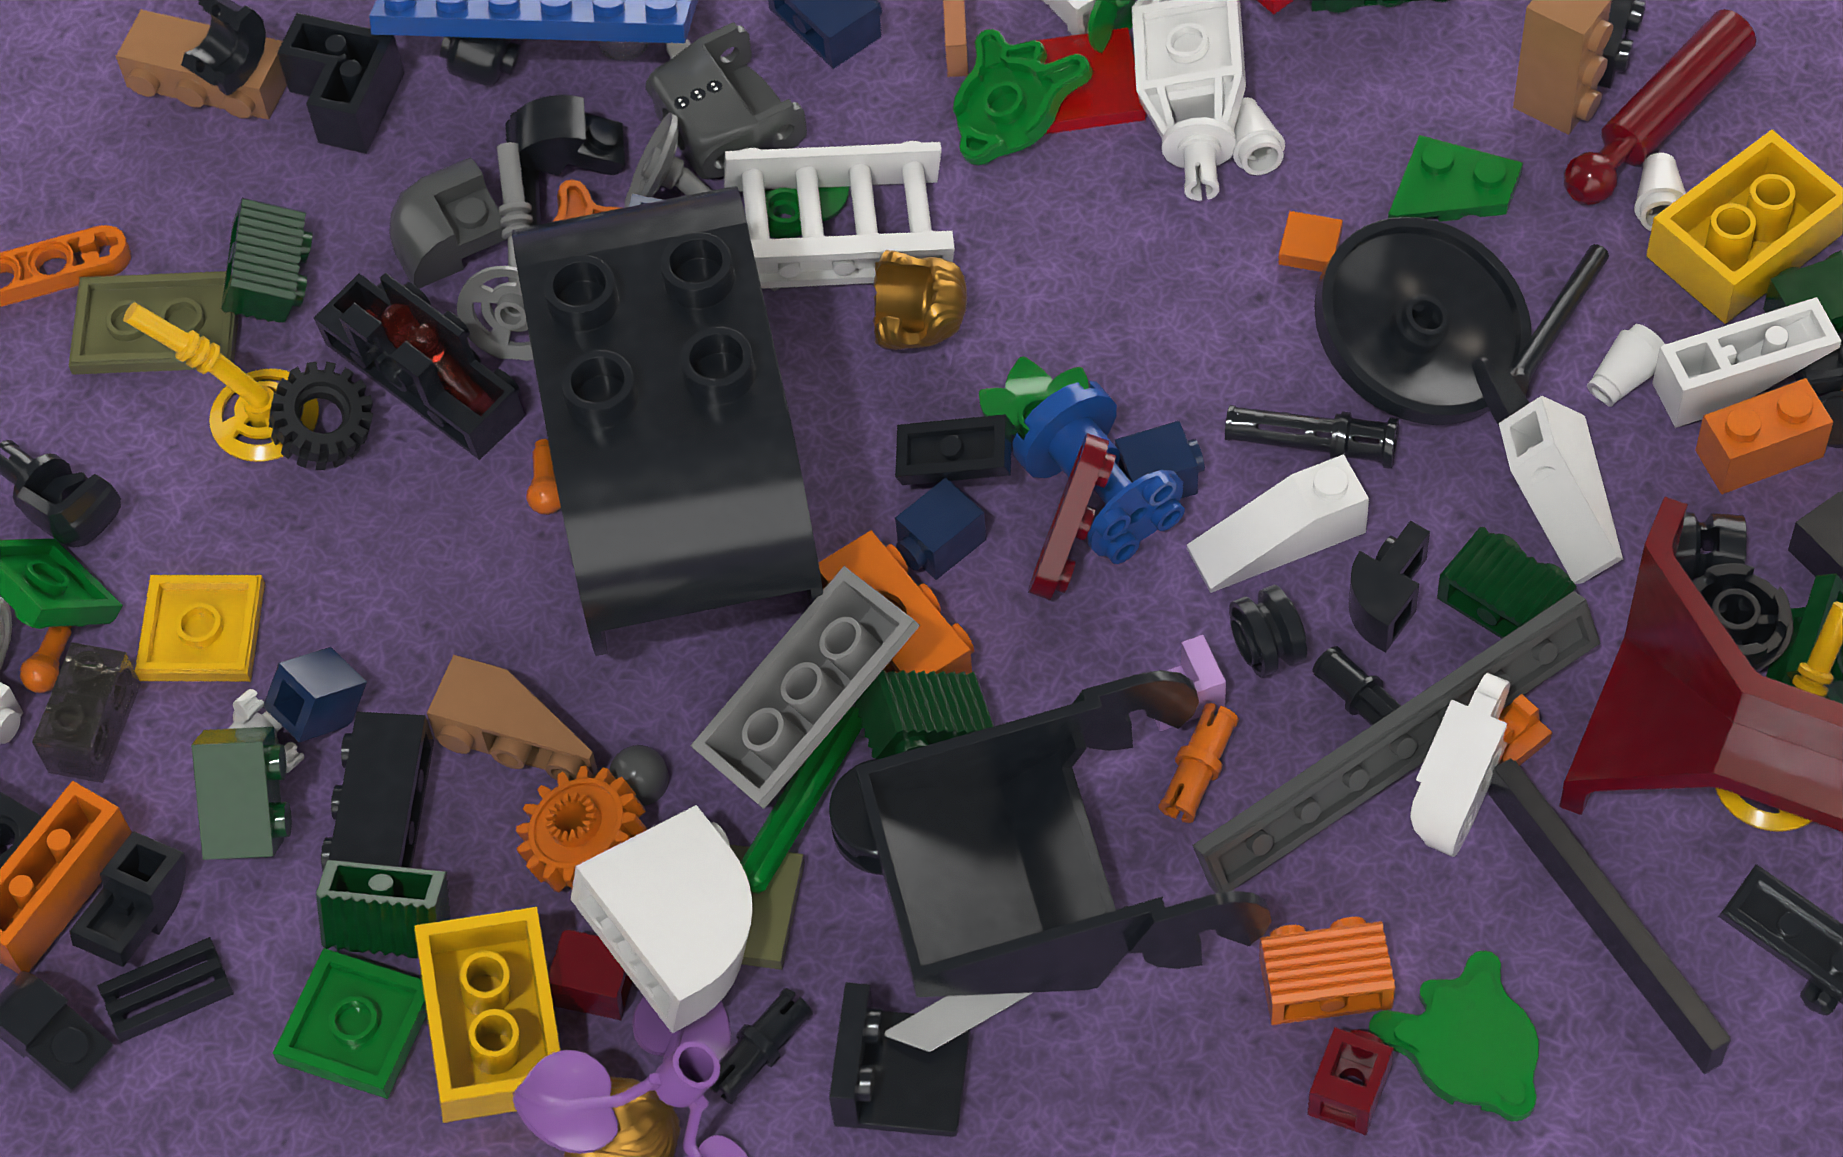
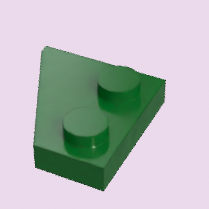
M1419 135L1388 213V218H1426L1437 216L1438 222L1460 220L1467 215L1479 217L1506 215L1522 174L1523 162Z

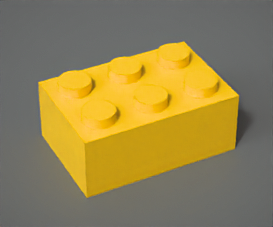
M1770 130L1653 218L1646 257L1726 324L1767 293L1771 278H1774L1788 268H1800L1842 236L1843 187L1775 131Z
M537 907L414 925L442 1122L446 1123L517 1111L513 1103L514 1090L523 1082L539 1061L550 1054L560 1051Z

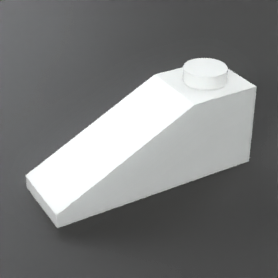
M1816 297L1660 346L1652 384L1675 428L1702 420L1703 415L1756 396L1840 348L1841 339Z
M1343 454L1290 475L1188 543L1187 550L1208 590L1212 593L1366 533L1369 498Z

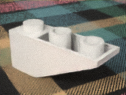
M1540 396L1501 421L1499 427L1510 471L1571 580L1575 584L1584 583L1623 560L1585 415L1544 396Z

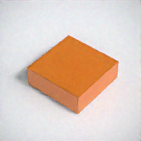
M1289 211L1279 250L1278 264L1322 272L1338 249L1343 220Z

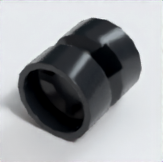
M1686 512L1676 560L1692 582L1703 576L1708 568L1728 563L1745 565L1747 537L1744 515L1711 513L1705 522H1700L1694 512ZM1701 549L1704 551H1711L1707 554H1700Z

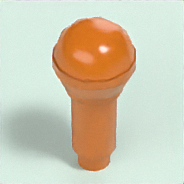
M540 439L535 442V449L532 453L534 478L526 492V500L533 511L549 515L558 511L561 505L549 442L547 439Z
M72 626L49 627L38 652H35L33 656L22 663L20 678L27 689L35 693H44L51 691L57 686L60 679L59 659L72 632L70 629Z

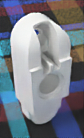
M1486 673L1480 681L1469 706L1451 699L1416 778L1421 784L1411 808L1410 817L1413 828L1425 841L1426 846L1451 857H1455L1463 845L1490 786L1493 769L1499 765L1507 746V742L1503 741V737L1508 723L1499 720V716L1505 705L1510 682L1490 673Z

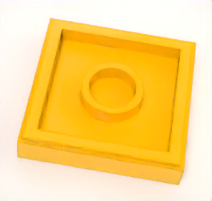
M150 575L135 667L137 680L251 682L265 587L262 575Z

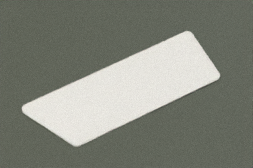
M1032 993L946 996L886 1030L885 1036L930 1052Z

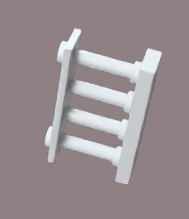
M907 141L901 144L768 150L746 148L740 151H725L724 188L737 186L739 191H743L746 221L761 288L874 283L876 275L875 263L880 261L881 254L886 250L897 251L918 259L936 257L953 262L955 249L952 231H932L926 183L938 181L941 158L940 142L921 143L918 141ZM904 184L910 233H878L872 185ZM851 186L856 235L824 236L819 188ZM782 187L797 189L802 238H770L765 190H774Z

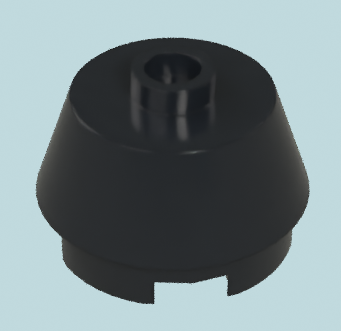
M1728 563L1710 567L1703 576L1694 580L1693 584L1750 665L1759 672L1777 660L1787 649L1791 641L1793 617L1788 597L1781 586L1777 590L1767 580L1754 575L1755 568L1752 566Z

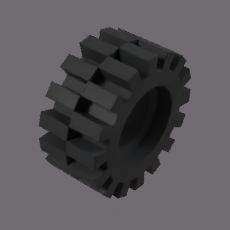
M316 361L306 364L304 372H301L297 366L289 372L288 380L281 379L277 385L276 394L273 396L269 415V428H273L271 438L275 445L282 443L281 454L287 459L292 454L298 456L296 465L306 468L308 461L316 462L315 470H325L327 462H333L335 468L343 465L347 456L353 458L359 453L362 444H365L373 417V413H371L373 402L371 395H364L367 386L361 379L356 383L351 381L354 372L346 367L342 374L334 372L336 363L326 362L325 369L318 370ZM321 398L329 400L341 411L342 423L336 430L329 433L313 432L302 423L299 415L300 408L312 399Z

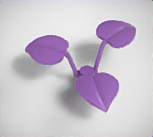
M643 997L635 1008L632 1026L635 1040L646 1052L664 1057L662 1064L655 1073L650 1074L644 1081L620 1094L610 1096L611 1080L606 1069L587 1053L576 1050L559 1051L546 1056L532 1068L523 1082L513 1092L514 1106L530 1131L548 1145L565 1152L591 1153L609 1144L618 1132V1123L612 1108L623 1106L650 1090H656L658 1097L664 1103L674 1107L688 1106L691 1109L682 1144L683 1150L687 1155L686 1157H748L744 1150L734 1141L722 1135L710 1136L698 1148L696 1146V1135L702 1111L708 1106V1101L703 1094L718 1079L720 1074L719 1061L729 1051L731 1042L729 1019L722 1001L703 1017L672 1034L646 998Z

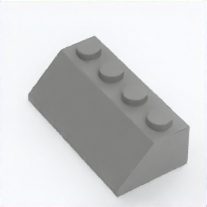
M843 566L825 587L823 595L818 596L690 746L759 806L765 809L920 625L852 571Z

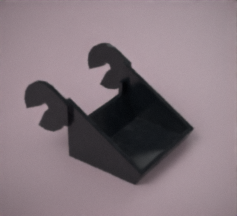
M1164 670L1139 673L1083 689L1070 705L855 766L859 788L916 997L1090 990L1098 988L1128 952L1142 953L1144 960L1156 967L1181 969L1202 966V947L1199 933L1203 931L1216 930L1218 936L1246 946L1252 945L1266 933L1272 922L1266 900L1250 892L1228 891L1211 894L1166 908L1163 898L1159 897L1116 910L1072 768L1087 747L1107 751L1133 748L1132 724L1129 713L1132 711L1145 710L1148 717L1179 729L1194 715L1199 705V698L1193 680L1182 673Z

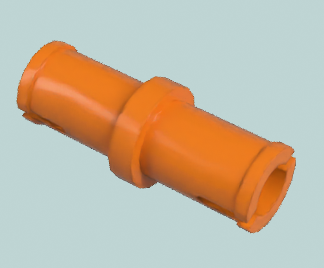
M1207 703L1203 706L1201 717L1188 745L1179 748L1175 757L1178 767L1163 799L1160 800L1158 805L1163 814L1177 819L1179 812L1182 811L1184 814L1181 820L1185 823H1192L1194 821L1196 811L1210 781L1216 780L1219 777L1223 768L1220 758L1234 728L1239 722L1238 716L1233 711L1221 705L1217 715H1214L1216 710L1214 703Z

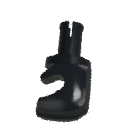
M12 440L0 442V448L10 455L7 459L0 454V474L14 484L13 500L15 505L21 509L22 513L31 522L62 544L73 548L85 546L101 534L116 517L121 507V498L115 488L102 477L94 474L88 478L83 472L72 474L69 463L57 454L46 453L34 459Z

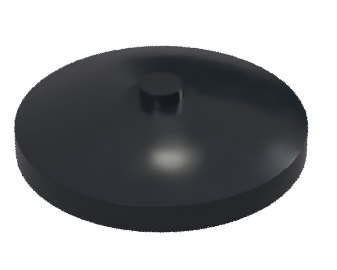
M1418 217L1388 218L1368 224L1357 230L1332 255L1321 273L1316 288L1314 301L1316 328L1324 351L1338 374L1357 394L1375 407L1390 415L1414 423L1427 425L1458 424L1477 418L1490 411L1476 381L1472 362L1479 357H1485L1497 371H1507L1509 367H1512L1532 336L1531 321L1525 299L1518 284L1505 265L1493 252L1472 236L1450 225Z

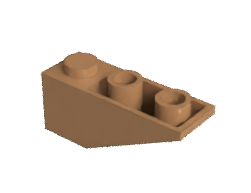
M453 655L427 711L435 739H438L442 746L461 754H467L471 749L492 755L498 763L512 769H522L524 765L543 769L555 780H557V775L561 772H564L570 780L576 779L581 766H587L594 776L597 775L598 769L593 751L507 669Z

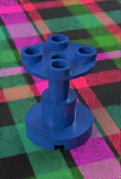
M1089 381L1090 387L1085 390L1077 382L1051 394L1031 411L1024 420V423L1030 430L1025 435L1024 440L1016 433L1012 443L1013 456L1034 478H1048L1062 471L1069 478L1086 433L1109 440L1107 452L1116 455V459L1105 488L1095 485L1093 489L1106 505L1095 517L1088 532V545L1098 556H1107L1113 564H1120L1135 554L1141 540L1157 530L1165 531L1172 528L1183 517L1185 508L1179 502L1183 495V481L1174 471L1159 470L1131 482L1117 466L1120 459V451L1107 437L1117 417V404L1097 382Z

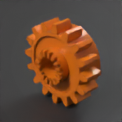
M581 766L577 773V778L574 780H570L564 772H561L557 775L558 786L552 791L543 785L537 789L542 797L538 805L525 804L523 807L524 812L531 820L516 826L517 834L524 841L517 847V851L527 862L526 867L540 883L546 881L555 892L559 893L565 886L572 889L577 865L647 830V827L639 819L646 811L637 799L636 793L622 776L616 779L608 768L603 767L594 776L587 766Z

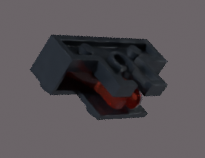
M386 272L380 277L381 282L376 286L359 273L313 317L325 344L480 460L525 417L518 398L520 393L519 386L503 370L497 368L492 372L482 365L479 356L470 347L467 337L470 335V331L467 326L452 312L445 311L441 314L431 307L429 299L417 286L411 282H406L402 285Z

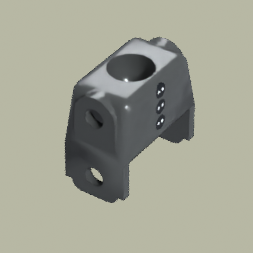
M734 22L697 39L668 62L657 67L646 81L645 89L653 100L655 113L660 122L668 113L678 116L679 132L677 146L696 174L702 179L724 176L725 151H740L746 148H758L761 150L791 149L798 146L799 142L807 135L805 112L800 104L797 102L792 103L790 99L781 102L767 82L746 65L752 58L749 34L743 26H737ZM734 47L730 54L721 57L727 49Z

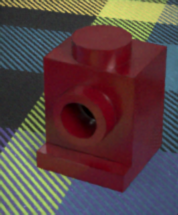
M1334 1027L1309 1092L1307 1115L1367 1136L1372 1117L1391 1069L1394 1048L1385 1045L1379 1037L1363 1030L1347 1032ZM1347 1076L1357 1077L1361 1080L1363 1086L1343 1078Z

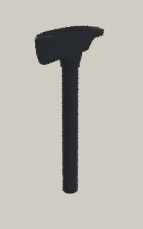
M1594 244L1589 247L1512 367H1509L1507 371L1499 372L1485 357H1479L1472 362V368L1482 396L1498 426L1501 421L1529 404L1525 396L1531 382V377L1609 258V253L1603 246Z

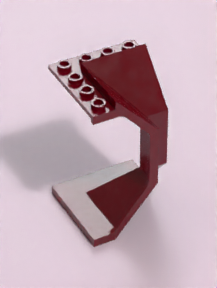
M1664 496L1644 544L1624 639L1565 778L1559 807L1582 815L1589 796L1594 791L1714 787L1736 793L1843 832V704L1767 678L1753 669L1676 560L1688 504Z

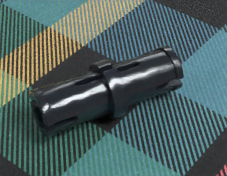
M784 988L780 992V996L752 1026L745 1024L736 1034L738 1040L736 1044L719 1061L720 1074L710 1089L715 1093L721 1089L724 1093L720 1097L729 1104H732L737 1099L739 1093L765 1065L772 1067L779 1060V1049L806 1020L812 1017L813 1012L801 997L795 1003L792 1001L796 996V993L792 990Z

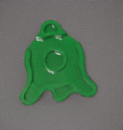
M987 29L980 32L974 43L977 54L975 66L962 82L953 104V111L957 117V125L961 135L959 148L964 159L973 165H983L999 156L1021 151L1037 142L1045 135L1055 121L1058 109L1065 97L1091 79L1093 71L1088 60L1082 55L1073 54L1052 63L1044 64L1047 59V52L1041 42L1033 40L1010 45L997 30Z
M1485 950L1476 951L1469 957L1464 971L1459 978L1425 981L1421 985L1419 992L1420 1002L1425 1008L1424 1013L1413 1015L1385 1010L1377 1012L1372 1017L1369 1023V1032L1379 1037L1385 1045L1393 1047V1051L1401 1053L1410 1059L1416 1066L1423 1082L1436 1096L1453 1105L1454 1101H1458L1467 1105H1479L1482 1111L1494 1112L1508 1121L1524 1120L1533 1112L1537 1098L1533 1078L1539 1057V1040L1535 1026L1525 1011L1504 991L1501 983V962L1494 953Z

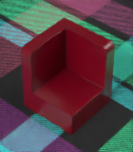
M568 929L562 932L548 974L553 1006L621 1020L633 981L599 936Z

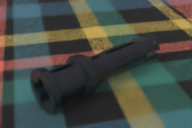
M1229 405L1225 424V440L1231 441L1233 439L1279 447L1330 452V458H1336L1344 454L1346 459L1356 458L1380 461L1383 468L1392 469L1398 439L1399 418L1390 417L1387 422L1355 419L1352 417L1351 412L1342 411L1341 414L1336 413L1335 419L1288 412L1239 408L1235 405ZM1259 424L1304 429L1305 434L1259 429ZM1317 432L1332 433L1331 438L1319 437ZM1355 437L1377 438L1380 442L1379 444L1358 442L1355 440Z

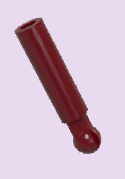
M1717 10L1602 128L1601 137L1605 146L1598 153L1585 152L1568 163L1564 171V186L1568 194L1578 203L1587 205L1597 204L1609 198L1617 186V168L1622 163L1631 166L1641 165L1756 46V35L1749 22L1732 10Z

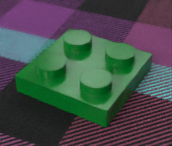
M55 538L0 540V596L15 610V616L22 623L36 629L56 626L84 627L86 625L110 624L117 618L123 605Z
M323 948L273 1051L277 1063L388 1099L427 1016L422 979Z

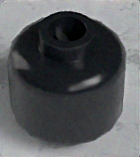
M444 37L440 49V57L446 59L447 70L452 75L485 86H491L498 82L502 72L512 75L521 45L512 43V39Z

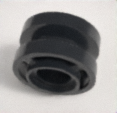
M1271 585L1258 592V604H1255L1247 596L1230 603V626L1235 643L1245 662L1253 668L1259 677H1265L1277 672L1278 658H1281L1290 666L1306 660L1307 644L1303 623L1294 604L1279 586Z

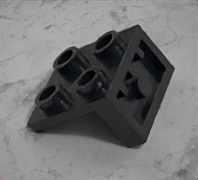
M845 982L829 1093L834 1126L947 1137L956 1136L959 1128L971 1029L930 1052L885 1036L886 1030L914 1014L883 1011L882 1008L873 1007L870 984Z

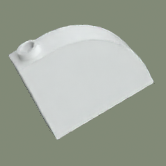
M697 805L576 866L571 901L672 1034L706 1015L725 997L734 984L742 964L751 926L752 896L745 871L739 859L730 848L729 840L724 830L717 823H710Z

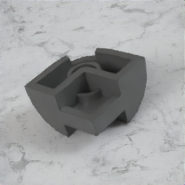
M471 157L420 178L400 193L390 215L389 234L394 253L409 281L419 289L464 270L461 259L506 240L502 238L501 234L502 230L505 229L500 225L502 216L499 214V209L486 188L481 170Z

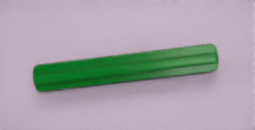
M851 706L794 773L740 863L747 876L751 892L759 894L767 888L861 731L862 719L858 717L859 709L855 708V706Z

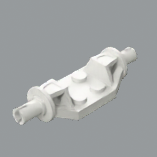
M1138 0L1132 6L1136 91L1140 103L1162 138V154L1166 160L1177 167L1184 168V192L1186 196L1192 200L1202 201V182L1206 184L1207 199H1212L1219 193L1216 166L1221 165L1233 155V149L1236 145L1234 127L1246 88L1240 1Z

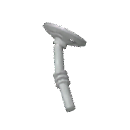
M668 113L649 140L634 172L631 186L625 198L624 208L629 207L632 193L652 197L660 186L670 190L673 186H676L686 196L712 191L688 168L683 166L684 160L675 157L679 132L677 115ZM771 288V289H772L773 292H775L776 290H778V289H780V288Z
M503 143L497 146L503 205L499 207V214L504 216L500 219V225L505 228L501 232L502 238L508 240V266L489 267L471 276L459 294L457 315L470 331L468 338L486 353L500 359L530 361L534 360L530 341H510L511 331L523 332L528 330L515 260L512 230L528 227L533 223V218L528 214L531 212V204L525 202L518 144ZM508 277V283L500 284L494 289L484 285L485 282L491 279ZM474 302H481L482 314L487 323L493 328L491 332L479 321L475 313ZM491 303L497 304L495 312L492 309Z

